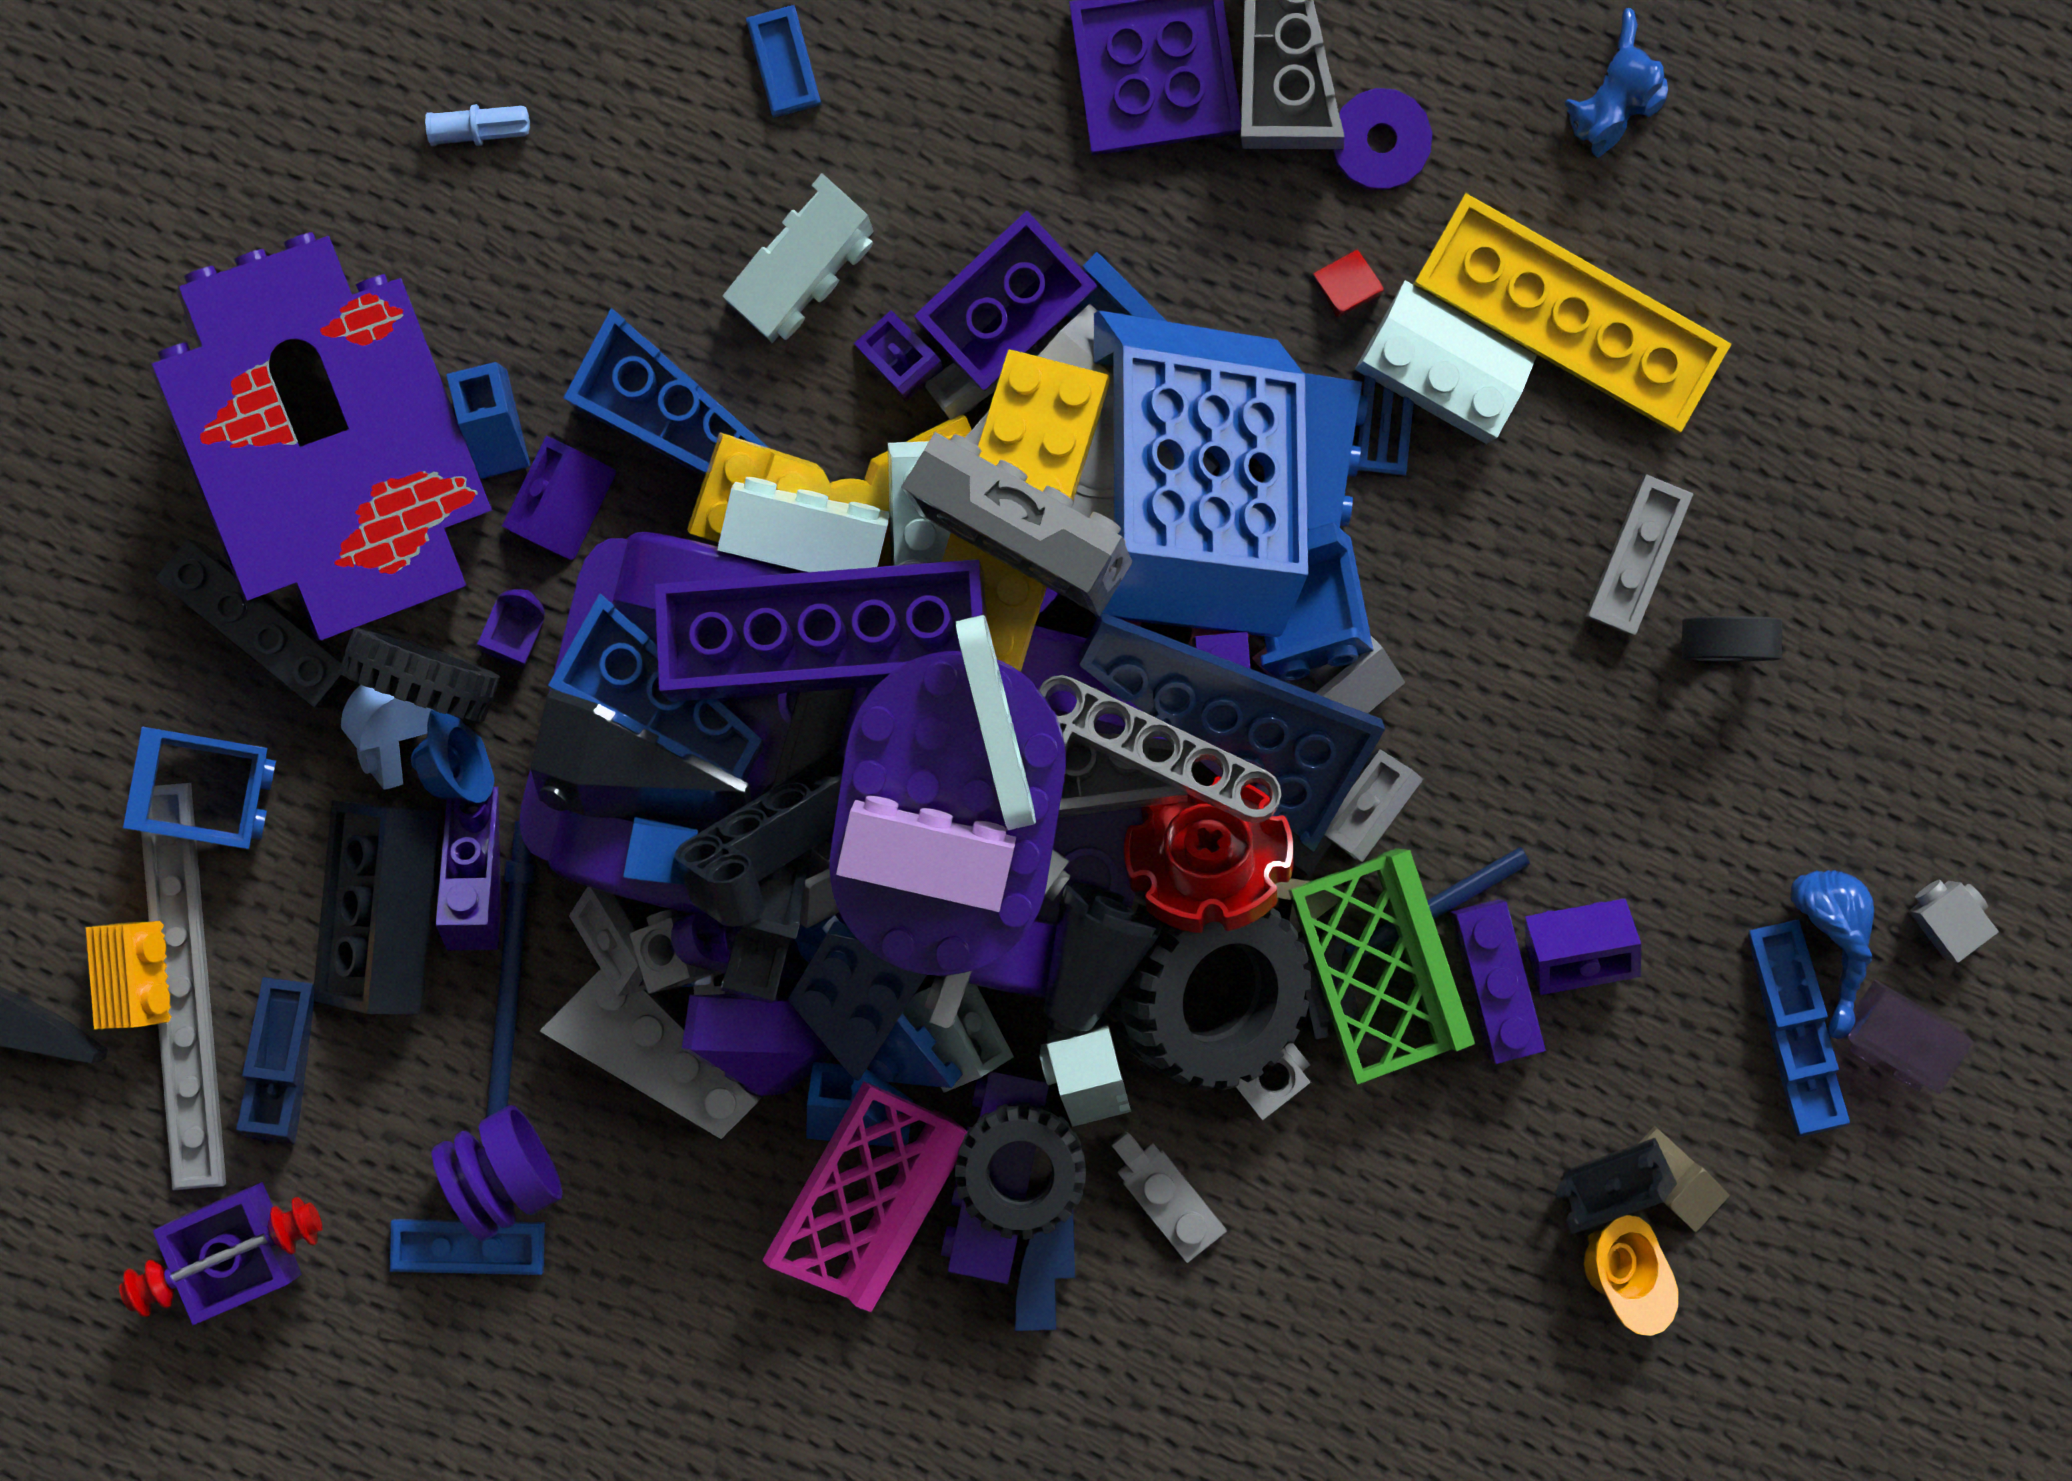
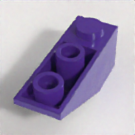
M493 787L492 794L487 800L476 804L463 798L447 799L436 927L447 951L498 950L501 914L499 787Z

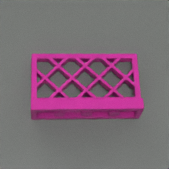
M864 1081L762 1261L772 1269L844 1296L856 1307L872 1312L957 1162L960 1146L967 1131L951 1116L936 1109L930 1111ZM876 1100L884 1104L888 1120L865 1129L863 1117L872 1101ZM896 1110H898V1111H900V1112H903V1113L897 1115ZM918 1120L925 1122L926 1124L917 1140L904 1146L900 1128ZM891 1132L895 1150L872 1160L868 1142ZM858 1146L862 1164L839 1174L837 1163L843 1152ZM898 1163L899 1172L892 1184L879 1190L875 1172ZM866 1177L869 1195L846 1204L843 1186ZM833 1191L837 1209L814 1218L811 1208L816 1199ZM873 1207L874 1216L867 1228L853 1234L850 1217ZM841 1222L844 1239L821 1249L817 1231ZM808 1236L812 1253L794 1261L784 1258L792 1242ZM848 1252L849 1260L838 1279L828 1276L824 1262Z

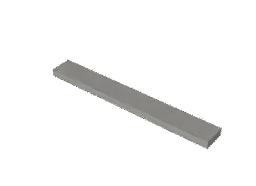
M191 783L155 786L149 819L195 827ZM141 831L149 921H161L164 924L161 931L165 935L164 940L166 943L165 954L167 957L164 962L167 964L165 973L168 975V978L165 982L169 985L171 1008L168 1013L172 1017L169 1022L158 1024L172 1189L183 1190L226 1185L197 844L196 840Z

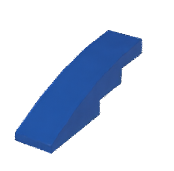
M1798 919L1749 930L1750 946L1775 1056L1797 1138L1846 1127L1850 1124V1120L1836 1076L1839 1067L1825 1024V1019L1828 1015L1800 921Z

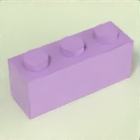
M867 796L865 802L855 800L850 810L836 875L996 912L1000 911L1016 841L1015 836L1006 835L1007 829L1005 827L986 821H975L973 827L952 822V815L935 809L923 808L920 809L919 814L897 810V802L878 796Z

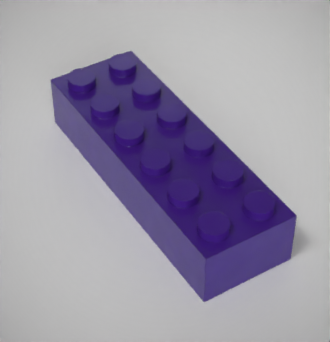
M979 559L654 584L659 691L669 701L676 702L875 687L890 673L913 659L932 653L961 651L956 621L984 615L987 621L985 579Z

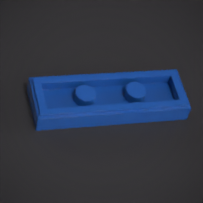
M393 1219L391 1221L390 1272L542 1275L544 1273L545 1222H515V1225L510 1228H501L498 1225L497 1235L486 1241H479L460 1220Z

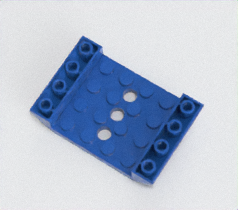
M1098 310L1094 313V363L1114 366V522L1121 528L1118 534L1126 540L1125 545L1132 560L1131 566L1103 610V613L1127 621L1232 633L1247 632L1250 635L1276 638L1282 636L1308 576L1305 374L1277 339ZM1159 445L1166 446L1173 454L1174 466L1172 470L1166 469L1160 464L1157 457ZM1205 451L1212 453L1218 460L1220 466L1218 476H1214L1206 470L1203 463ZM1250 458L1256 459L1263 466L1265 472L1263 483L1255 480L1249 472Z

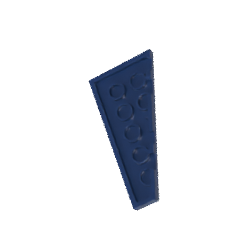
M1103 612L1100 617H1097L1078 654L1079 665L1125 702L1131 701L1143 712L1252 763L1275 776L1280 784L1281 798L1278 808L1272 816H1285L1290 829L1313 852L1385 731L1381 718ZM1200 761L1216 775L1222 777V770L1214 761ZM1258 783L1250 784L1267 794L1271 802L1270 792L1265 786Z

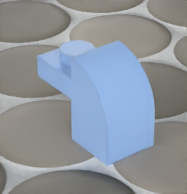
M360 685L345 704L341 718V729L357 748L358 759L364 773H371L384 790L403 785L399 741L427 734V722L432 709L414 705V703L404 702L394 698V696L382 694L373 688Z

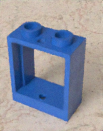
M142 727L123 828L249 849L251 839H262L267 810L257 809L260 789L271 790L276 760L266 759L268 749L264 747ZM162 744L252 759L239 834L149 819Z

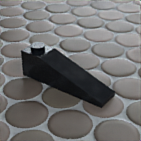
M554 689L548 694L530 767L539 801H542L548 807L557 811L568 810L591 817H637L657 820L718 822L752 801L749 784L694 754H686L680 758L670 753L663 745L658 743L660 736L643 728L639 736L612 722L615 712L606 707Z

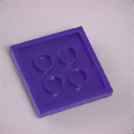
M1223 0L1069 1L1091 156L1241 133V115Z

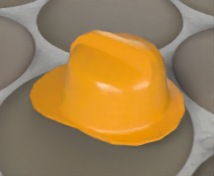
M1630 1215L1614 1219L1603 1230L1594 1231L1588 1235L1589 1245L1584 1257L1586 1277L1592 1287L1606 1295L1614 1313L1626 1328L1639 1335H1655L1664 1331L1670 1325L1678 1308V1288L1674 1275L1652 1228L1640 1217Z

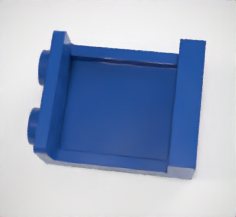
M1334 522L1307 530L1308 576L1282 636L1277 638L1264 636L1267 654L1260 656L1261 666L1278 679L1285 681L1298 680L1308 676L1310 669L1327 664L1330 666L1348 665L1358 659V655L1374 650L1351 537Z

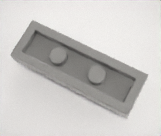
M1647 474L1642 476L1585 617L1631 636L1636 635L1693 493Z

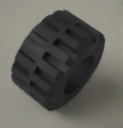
M1019 1102L1015 1106H1008L1007 1103L997 1106V1109L989 1114L988 1112L984 1113L978 1118L977 1123L969 1128L959 1149L955 1166L959 1198H963L966 1204L965 1210L971 1218L974 1216L981 1221L980 1226L989 1232L991 1229L1001 1232L1000 1237L1012 1239V1235H1023V1240L1034 1239V1234L1042 1231L1045 1235L1054 1231L1056 1224L1060 1221L1065 1223L1072 1215V1209L1076 1204H1079L1083 1195L1082 1190L1086 1177L1085 1158L1076 1132L1073 1133L1069 1123L1061 1115L1057 1117L1051 1113V1109L1042 1105L1040 1108L1030 1106V1102ZM1025 1141L1039 1146L1046 1152L1051 1162L1052 1174L1047 1187L1042 1192L1029 1198H1013L1002 1193L993 1184L990 1176V1163L996 1151L1005 1144Z

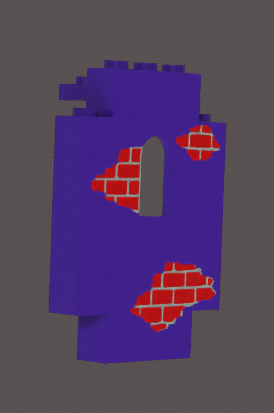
M309 232L285 241L286 250L266 256L264 249H259L236 257L234 261L237 267L216 273L214 266H208L184 275L187 284L178 286L177 295L185 312L183 320L190 337H195L198 348L190 350L188 343L184 342L157 352L160 361L152 363L150 369L244 602L294 584L316 641H320L467 586L444 528L487 513L492 509L402 279L399 278L388 282L385 274L378 275L357 283L358 293L352 294L330 237L326 236L316 240L314 233ZM287 340H301L316 350L348 430L301 447L299 446L270 373V355L278 344Z

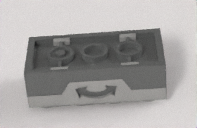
M935 432L901 486L917 513L1100 617L1132 564L1125 545L1126 540L1118 534L1121 530L1120 526L1097 512H1093L1090 518L1072 509L1074 501L1051 486H1046L1042 492L1025 482L1028 476L1009 462L1000 460L997 466L979 457L982 450L966 438L954 434L951 440Z

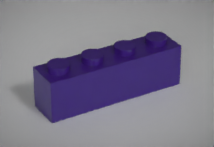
M995 1068L989 1072L988 1078L981 1077L977 1079L972 1106L982 1108L980 1116L986 1112L989 1114L995 1111L997 1106L1007 1103L1008 1106H1015L1019 1102H1030V1106L1040 1108L1041 1105L1045 1106L1049 1085H1047L1044 1077ZM1015 1141L1005 1144L996 1151L990 1163V1176L998 1190L1013 1198H1026L1037 1145L1025 1141ZM956 1179L951 1206L961 1208L957 1227L947 1225L941 1256L950 1257L948 1272L1008 1284L1018 1235H1012V1239L1000 1237L1001 1232L995 1229H991L989 1232L980 1226L981 1221L975 1216L971 1218L965 1210L966 1204L963 1198H959Z

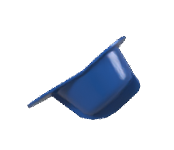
M431 710L427 722V737L411 754L412 767L417 771L424 788L432 796L444 800L463 798L474 804L486 801L492 794L495 781L482 739L465 725L460 718Z

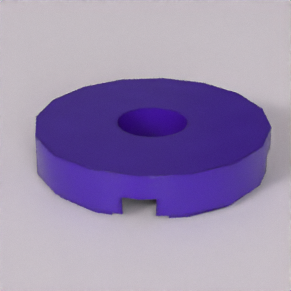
M1374 88L1354 96L1339 112L1345 137L1344 149H1332L1337 167L1349 181L1367 190H1390L1406 185L1421 172L1431 153L1433 132L1426 112L1414 98L1396 89ZM1376 126H1385L1391 129L1396 138L1395 147L1386 153L1373 151L1368 145V132Z

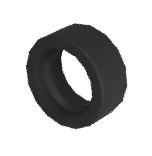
M1745 616L1684 618L1682 620V658L1697 661L1780 660L1782 658V620L1771 617Z

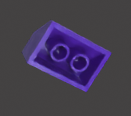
M1025 211L922 307L914 317L917 325L940 350L985 392L999 379L1008 349L1027 353L1083 301L1097 285L1028 211Z

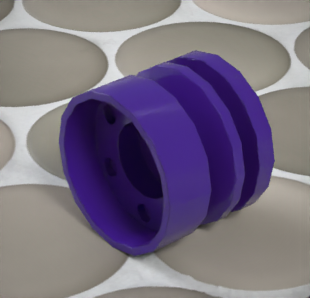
M508 1105L480 1121L479 1132L482 1144L468 1131H461L455 1135L454 1144L450 1141H443L434 1146L431 1153L435 1172L448 1203L468 1231L479 1241H486L497 1235L498 1225L501 1228H510L515 1225L516 1215L513 1202L527 1215H533L562 1199L563 1191L560 1178L549 1154L532 1124L513 1105Z

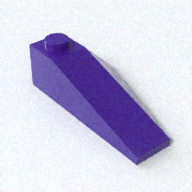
M776 993L775 1001L772 1004L737 994L689 996L682 1049L708 1066L717 1067L724 1071L726 1078L745 1085V1090L753 1095L785 1094L812 1073L813 1062L825 1063L834 1056L787 1000L791 993Z

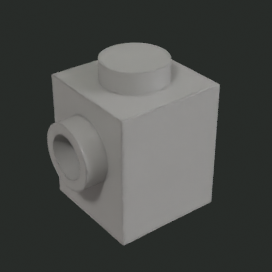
M1936 880L1916 894L1915 898L1919 903L1908 911L1942 957L1948 961L1960 962L1999 932L1984 913V910L1988 908L1985 899L1971 884L1964 886L1961 882L1947 881L1943 884L1941 880Z

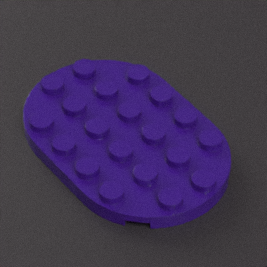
M945 651L918 657L890 673L866 697L853 721L849 733L830 852L829 868L832 893L843 920L855 937L882 960L907 971L927 975H954L986 966L1005 955L1025 936L1035 921L1043 903L1065 777L1066 750L1064 737L1055 712L1034 686V683L1023 673L998 659L997 663L1031 794L1036 824L1008 830L1006 827L961 651ZM867 796H878L897 802V810L919 814L920 809L923 808L935 809L952 815V822L973 827L975 821H986L1005 827L1007 829L1006 835L1015 836L1016 841L1000 911L996 912L836 875L850 810L855 800L865 802Z

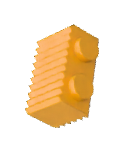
M161 921L86 927L94 1029L133 1028L170 1021L172 1016L168 1013L171 1008L169 985L165 982L168 978V975L165 973L167 964L164 962L167 957L165 954L166 943L164 940L165 935L161 931L164 924Z

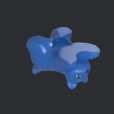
M1631 8L1623 10L1617 54L1611 60L1596 94L1581 102L1567 99L1564 103L1568 108V114H1570V124L1574 130V136L1580 141L1588 140L1592 143L1591 152L1596 158H1599L1617 144L1627 128V121L1630 116L1635 114L1647 117L1652 116L1662 108L1668 94L1667 80L1664 78V68L1661 62L1651 60L1645 51L1634 47L1638 24L1635 12Z

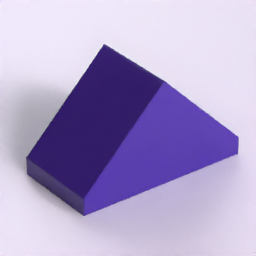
M892 310L854 342V345L905 402L926 385V382L943 370L938 356Z

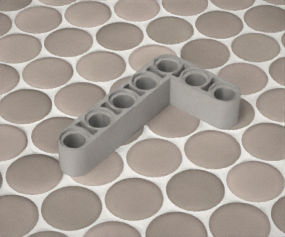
M1064 675L1053 676L1044 681L1038 689L1046 701L1051 694L1057 691L1069 692L1077 700L1076 707L1071 713L1064 716L1056 715L1063 733L1066 752L1074 739L1246 822H1264L1271 818L1277 810L1281 798L1280 784L1275 776L1268 771L1074 678ZM1104 714H1115L1125 723L1124 731L1115 739L1102 738L1094 729L1095 722ZM1153 737H1163L1170 741L1174 752L1164 762H1152L1143 753L1144 744ZM1201 760H1211L1221 768L1222 778L1212 786H1203L1194 780L1191 772L1192 768ZM1251 783L1262 784L1270 792L1271 802L1263 809H1250L1241 800V790Z

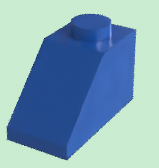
M634 817L623 877L685 885L675 858V852L682 843L698 834V829Z

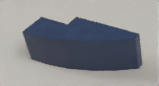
M262 978L242 1074L246 1079V1085L236 1128L245 1138L295 1144L313 1018L315 989L313 983Z
M1073 1209L1072 1215L1065 1223L1060 1221L1056 1224L1054 1231L1046 1235L1043 1231L1034 1234V1239H1028L1017 1286L1015 1331L1056 1330L1055 1279L1075 1278Z

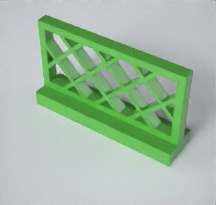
M1395 848L1377 855L1378 857L1288 890L1352 1081L1357 1085L1449 1050L1459 1051L1475 1045L1411 851ZM1377 871L1383 890L1373 908L1351 897L1361 876ZM1347 882L1343 892L1333 888V886ZM1324 890L1340 898L1327 925L1311 918L1305 900L1306 896ZM1347 903L1371 913L1359 941L1336 930ZM1387 903L1392 916L1383 912ZM1380 918L1395 925L1399 936L1391 956L1367 945ZM1315 927L1324 931L1320 941ZM1332 935L1356 946L1344 973L1329 967L1324 956ZM1364 951L1387 961L1375 989L1352 978ZM1403 951L1408 965L1399 961ZM1396 966L1411 973L1415 983L1407 1004L1384 994ZM1331 975L1341 979L1336 989ZM1349 984L1372 994L1360 1022L1344 1015L1340 1004ZM1381 999L1404 1010L1391 1037L1368 1026ZM1419 999L1421 1001L1424 1013L1415 1009L1419 1002ZM1412 1014L1428 1022L1434 1040L1433 1043L1414 1049L1400 1042ZM1347 1023L1357 1027L1353 1037ZM1365 1032L1388 1042L1380 1062L1362 1069L1357 1049ZM1397 1047L1406 1051V1053L1393 1057Z

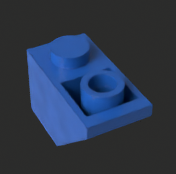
M497 362L446 374L458 425L480 479L530 468L531 465L507 369Z
M813 1062L807 1101L806 1139L830 1141L864 1081L912 1103L913 1100L887 1082L882 1081L868 1069H866L860 1080L857 1081L851 1077L842 1065ZM876 1100L872 1101L863 1117L865 1129L888 1120L884 1104ZM896 1110L897 1115L903 1113V1112H900V1111ZM910 1124L900 1128L904 1146L908 1145ZM891 1132L869 1141L868 1145L894 1147Z

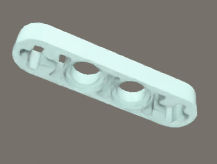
M984 615L956 621L960 648L1006 827L1008 830L1036 824L1031 794L986 618Z

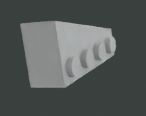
M1245 0L1241 139L1244 149H1344V132L1313 0Z

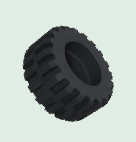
M1274 908L1258 920L1231 931H1226L1219 922L1207 923L1201 933L1180 930L1163 922L1164 926L1160 936L1108 1006L1109 1016L1118 1020L1114 1025L1118 1037L1122 1042L1129 1045V1051L1140 1061L1181 1084L1186 1083L1194 1089L1208 1091L1216 1087L1220 1090L1237 1087L1239 1085V1078L1249 1083L1263 1074L1262 1067L1266 1064L1273 1067L1284 1056L1281 1050L1285 1044L1295 1041L1300 1030L1296 1029V1025L1300 1016L1306 1017L1309 1001L1305 1000L1304 996L1305 990L1311 989V972L1303 968V964L1308 963V955L1304 944L1296 941L1298 939L1297 930L1290 921L1281 918L1280 912ZM1229 945L1234 959V979L1227 999L1221 1008L1208 1020L1196 1026L1187 1027L1183 1015V995L1190 974L1207 954L1219 947Z

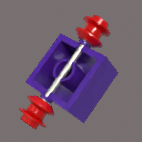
M263 1182L174 1219L153 1230L168 1269L155 1260L150 1259L146 1261L145 1273L141 1275L131 1268L125 1270L124 1282L119 1285L122 1301L129 1311L133 1312L136 1310L140 1316L148 1317L151 1313L152 1303L157 1301L163 1308H168L172 1305L174 1288L177 1287L191 1323L195 1325L286 1286L302 1275L294 1256L297 1249V1241L304 1239L312 1246L317 1244V1232L322 1231L320 1215L311 1202L305 1204L299 1197L292 1199V1210L286 1213L278 1206L273 1207Z

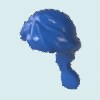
M1816 870L1799 876L1792 883L1790 899L1797 909L1807 914L1811 922L1843 950L1841 963L1843 970L1839 979L1838 1004L1828 1026L1830 1037L1843 1039L1852 1031L1855 1024L1853 1009L1856 992L1860 989V984L1866 977V968L1872 961V954L1868 946L1873 925L1874 904L1867 887L1856 877L1841 871L1826 870L1822 872Z

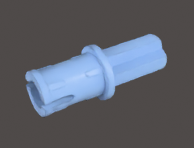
M475 104L471 105L470 110L444 113L430 112L426 114L425 118L427 138L431 146L474 141L476 146L483 145V140L526 136L530 129L529 115L524 106L479 109V106Z

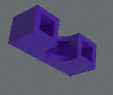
M1496 899L1450 911L1462 960L1466 963L1473 983L1478 1009L1475 1010L1488 1058L1495 1064L1546 1051L1507 902Z

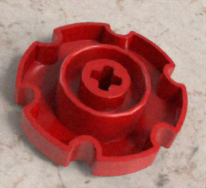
M1215 777L1214 782L1210 786L1218 783L1222 777ZM1250 784L1246 785L1240 792L1241 800L1250 809H1263L1270 803V797ZM1188 794L1187 802L1141 807L1143 824L1130 825L1126 832L1124 857L1126 874L1132 891L1147 892L1145 894L1147 911L1160 921L1180 930L1201 933L1204 926L1209 922L1221 923L1226 931L1244 927L1264 916L1277 904L1276 883H1287L1292 876L1293 838L1289 823L1283 815L1272 816L1260 823H1250Z

